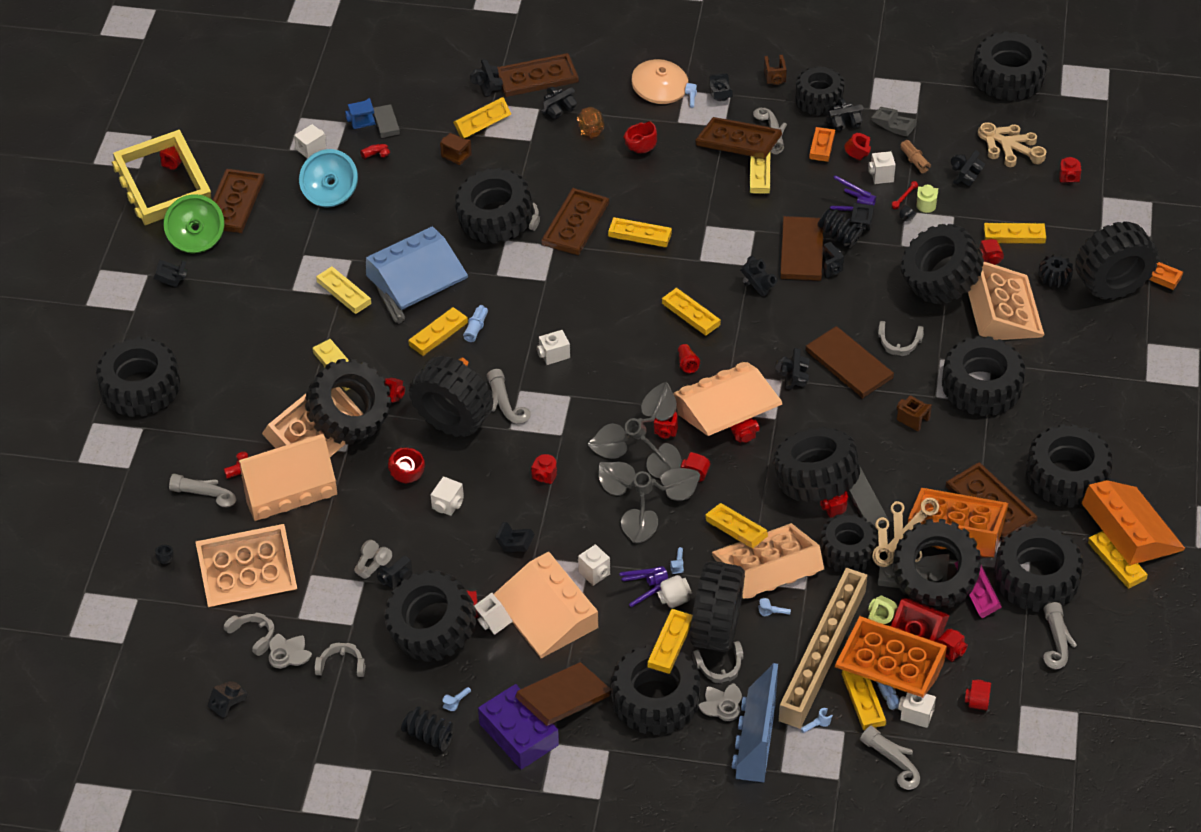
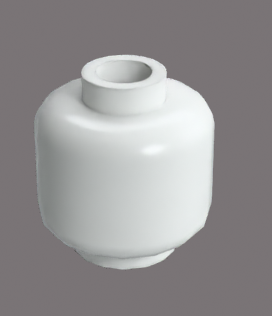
M679 575L662 581L660 583L661 591L657 592L662 604L667 603L670 608L687 603L690 600L689 595L692 594L686 578L682 579Z

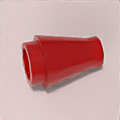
M680 345L678 348L680 368L686 373H694L699 368L700 359L690 349L689 345Z

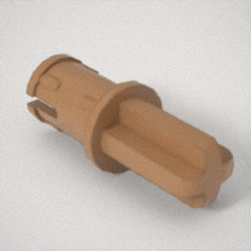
M905 140L900 144L901 150L908 156L909 162L914 163L921 173L929 170L928 168L931 167V164L922 156L921 150H917L909 140Z

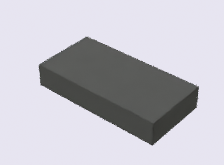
M391 104L373 108V115L381 138L399 135L400 129Z

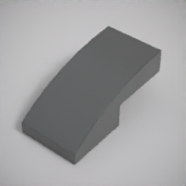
M880 107L871 117L872 121L882 128L906 137L916 127L915 119L898 116V110Z

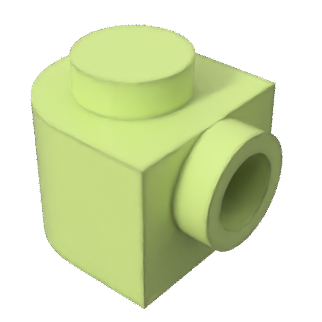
M931 185L918 187L916 207L919 211L930 213L936 209L938 188H933Z
M881 595L871 601L868 611H870L868 619L881 624H887L894 620L898 607L894 601Z

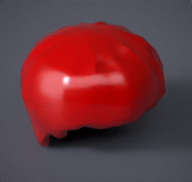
M651 121L629 127L623 136L626 146L631 151L639 154H645L653 150L657 143L656 126Z
M398 448L389 457L388 468L391 476L401 483L407 484L417 481L424 472L425 460L422 454L413 448Z

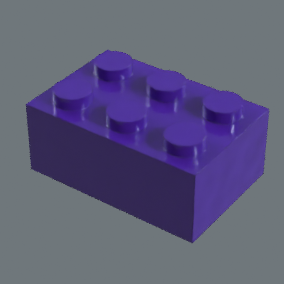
M514 684L478 707L479 724L522 770L559 746L558 729L553 723L546 726L515 698L520 688L517 684Z

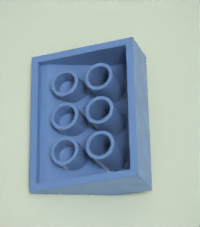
M433 226L366 257V276L384 293L386 292L401 310L468 278V274L446 239Z
M773 663L749 687L747 697L742 699L741 711H745V714L740 716L738 730H742V734L736 737L735 749H738L739 753L733 756L732 769H736V779L756 782L765 781L776 706L778 664Z

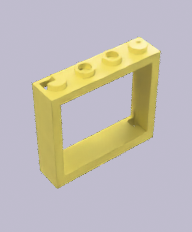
M180 130L113 153L114 161L111 163L115 173L119 172L121 186L127 189L128 200L131 204L134 203L136 216L142 219L144 225L164 219L170 205L181 197L147 208L125 165L127 162L175 146L197 190L186 195L198 194L211 199V191Z

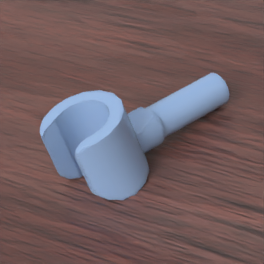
M687 83L685 94L690 95V108H694L697 85Z
M681 547L678 548L676 560L670 561L672 574L684 572L683 548Z
M767 598L760 599L758 609L762 616H769L772 613L790 615L791 609L771 606L770 600Z
M467 687L455 697L445 695L443 698L445 704L442 708L455 711L459 701L470 693L471 689Z
M822 708L819 711L818 717L803 726L801 731L805 733L818 725L826 727L830 725L833 715L825 717L828 709Z

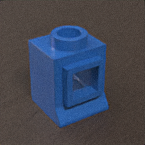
M370 98L362 102L348 104V111H345L347 122H351L353 129L376 125L373 117L374 109Z

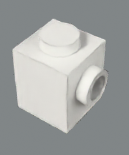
M313 124L294 135L296 150L307 159L314 153L326 148L325 133Z
M891 151L872 153L868 169L869 173L872 174L874 184L894 182L895 162Z
M563 330L539 336L537 352L539 357L543 358L546 364L549 365L570 358V343Z
M443 476L431 493L432 509L451 516L462 504L464 498L463 484Z
M596 544L578 556L579 573L593 586L610 575V557Z
M490 593L474 605L480 615L477 619L485 630L489 628L494 635L512 622L509 614L493 593Z
M907 693L906 697L902 696L898 706V710H901L900 720L928 728L934 712L936 697L926 694L922 698L911 693Z

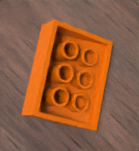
M1108 480L1088 486L1082 505L1129 565L1184 551L1185 547L1137 487Z
M921 488L909 515L908 523L921 510L920 505L924 499L934 498L939 504V510L935 515L927 516L921 522V525L925 524L928 519H933V522H939V519H946V523L950 525L952 522L959 524V529L963 530L965 528L969 532V537L975 539L977 543L976 548L980 550L981 557L995 556L1008 503ZM926 504L925 509L930 512L933 510V506ZM933 546L937 549H946L940 546Z
M859 616L835 667L924 698L937 680L943 667L947 646Z

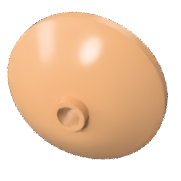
M654 59L639 64L633 71L631 82L635 92L643 99L657 104H669L680 100L685 95L688 78L685 72L676 64L667 60Z

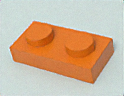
M816 127L809 159L829 162L835 137L834 129Z
M1158 262L1157 268L1152 272V277L1149 280L1174 290L1182 278L1183 271Z

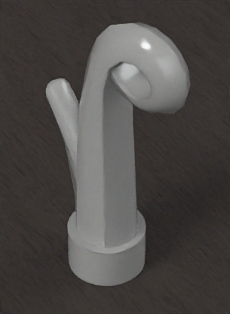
M758 108L753 112L757 120H768L769 127L781 129L783 135L787 124L783 123L779 127L773 112L766 108ZM782 136L770 153L779 154L783 151Z
M493 369L489 371L486 377L492 389V411L494 412L499 404L503 414L511 422L517 424L527 422L531 416L529 409L518 407L512 411L502 370Z
M172 474L170 478V491L217 497V504L226 508L236 503V497L231 491L216 486L218 480H193L178 474Z
M1053 602L1044 606L1046 620L1049 622L1057 652H1046L1044 654V662L1051 669H1060L1066 665L1068 660L1067 642L1073 648L1077 644L1069 634L1064 623L1062 605Z
M869 726L863 732L860 741L868 747L874 748L904 770L897 777L900 787L907 790L916 788L920 782L919 772L911 761L903 755H911L913 750L891 742L880 735L881 733L876 728ZM904 778H912V781H906Z

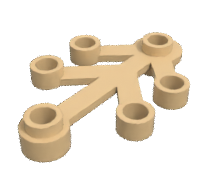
M983 123L978 129V136L987 142L989 158L997 159L999 157L1000 149L996 147L995 140L1001 143L1005 154L1004 164L1007 167H1014L1016 165L1017 157L1013 154L1012 149L1029 156L1034 164H1041L1046 158L1045 148L1036 146L1030 149L1019 143L1025 142L1027 145H1035L1037 135L1032 132L1020 135V127L1018 125L996 128L992 123Z
M924 499L920 505L921 510L904 528L902 515L904 505L899 501L894 502L890 507L894 521V539L889 544L887 541L889 521L884 517L876 521L875 527L878 530L879 546L874 549L872 554L876 565L887 567L893 563L899 539L903 538V534L908 529L912 530L913 525L918 522L921 523L927 516H933L938 512L939 504L936 499ZM931 504L933 506V510L930 512L925 509V505ZM894 505H900L901 511L895 512L893 509ZM885 521L886 527L880 528L878 522ZM921 551L919 552V558L916 559L915 562H918V561L921 560V558H922V552H921ZM881 552L887 554L886 560L880 559L879 554Z

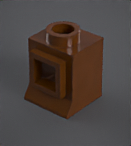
M779 55V67H770L768 56H764V72L767 84L779 85L786 82L787 69L783 55Z
M449 133L440 142L441 156L458 165H461L472 154L471 140Z
M910 395L906 400L901 399L896 408L898 410L897 420L919 431L922 419L930 420L932 405L925 404Z

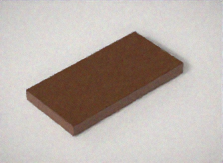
M568 53L497 67V77L502 78V90L505 97L543 90L551 86L558 87L579 82V77Z
M712 117L695 142L696 146L765 159L782 136L781 129Z
M226 169L213 198V201L220 207L223 213L224 231L243 232L264 182V174Z
M572 188L542 238V245L579 256L606 210L609 198Z
M783 216L781 279L821 281L823 228L817 226L820 218Z
M837 326L806 345V352L862 398L894 377V373Z
M980 462L946 482L945 487L952 493L1008 503L1000 537L1001 540L1008 537V534L1016 530L1018 532L1019 528L1028 527L1037 521L1038 516Z
M579 662L518 690L515 698L548 726L611 695V688Z

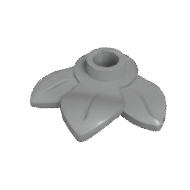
M278 633L269 643L271 650L269 663L275 668H285L288 665H302L312 657L311 652L304 650V636H297L286 640Z
M734 683L729 685L725 692L708 686L705 693L706 701L698 705L699 709L707 716H718L724 721H732L740 714L739 703L742 700V693Z

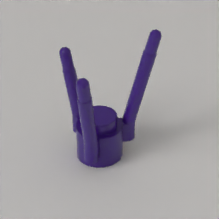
M836 175L834 176L835 180L855 190L852 191L845 188L844 192L858 197L857 203L875 205L876 196ZM830 206L831 210L853 211V207Z
M663 566L619 573L622 581L646 578L648 585L654 586V588L629 603L630 607L640 603L657 591H661L660 583L668 579L667 571Z

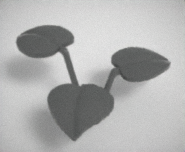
M664 382L656 386L644 398L641 406L642 413L650 418L629 419L625 424V430L618 424H608L601 428L595 437L588 442L589 447L604 458L617 459L626 453L627 444L625 441L629 440L631 436L636 440L642 439L655 452L648 457L646 462L647 470L655 478L661 479V476L667 470L681 468L682 459L678 449L669 443H664L657 449L645 437L646 427L643 424L652 422L655 418L659 421H665L674 415L677 402L669 384Z
M599 463L600 482L607 493L613 496H621L626 492L627 488L632 489L635 485L637 493L640 494L641 510H628L621 519V527L624 534L636 544L651 538L658 527L656 513L654 511H645L644 497L652 491L653 485L661 491L666 490V494L671 500L683 501L692 496L700 479V473L695 470L674 468L663 473L661 476L663 486H661L655 479H651L650 474L641 471L635 474L634 468L627 463Z

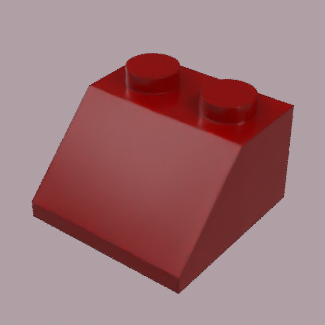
M905 598L900 601L891 627L935 642L943 634L949 615L910 598Z

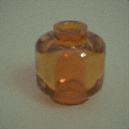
M593 107L583 109L577 117L580 131L585 136L596 137L605 127L601 112Z

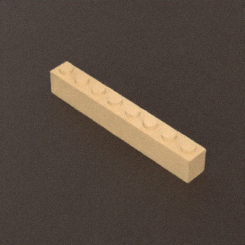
M849 568L845 569L780 703V722L801 729L866 592L867 574Z

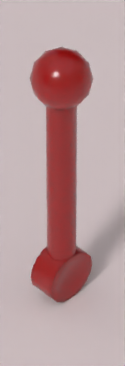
M916 181L911 182L907 191L897 201L892 202L893 209H898L905 197L918 187Z

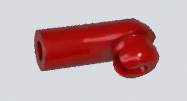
M386 144L371 145L360 150L363 159L380 153L381 157H386L390 154Z
M247 452L238 453L236 464L224 468L226 479L241 474L239 460L248 458Z

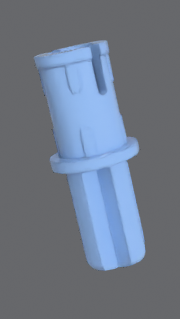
M479 305L473 316L468 320L469 325L463 334L464 339L468 342H474L478 332L484 326L483 321L488 313V309L483 305Z

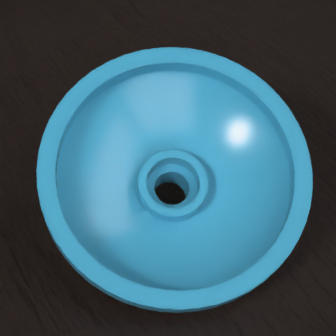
M334 149L321 150L311 155L303 164L299 175L300 188L305 197L313 204L321 207H334L344 203L352 196L358 183V172L352 159L345 153ZM330 180H335L334 184L329 185Z

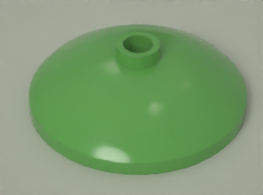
M198 194L186 195L174 201L168 208L164 217V231L170 243L180 251L201 253L211 249L220 240L224 231L223 213L220 207L206 196ZM199 225L198 230H193L192 227Z

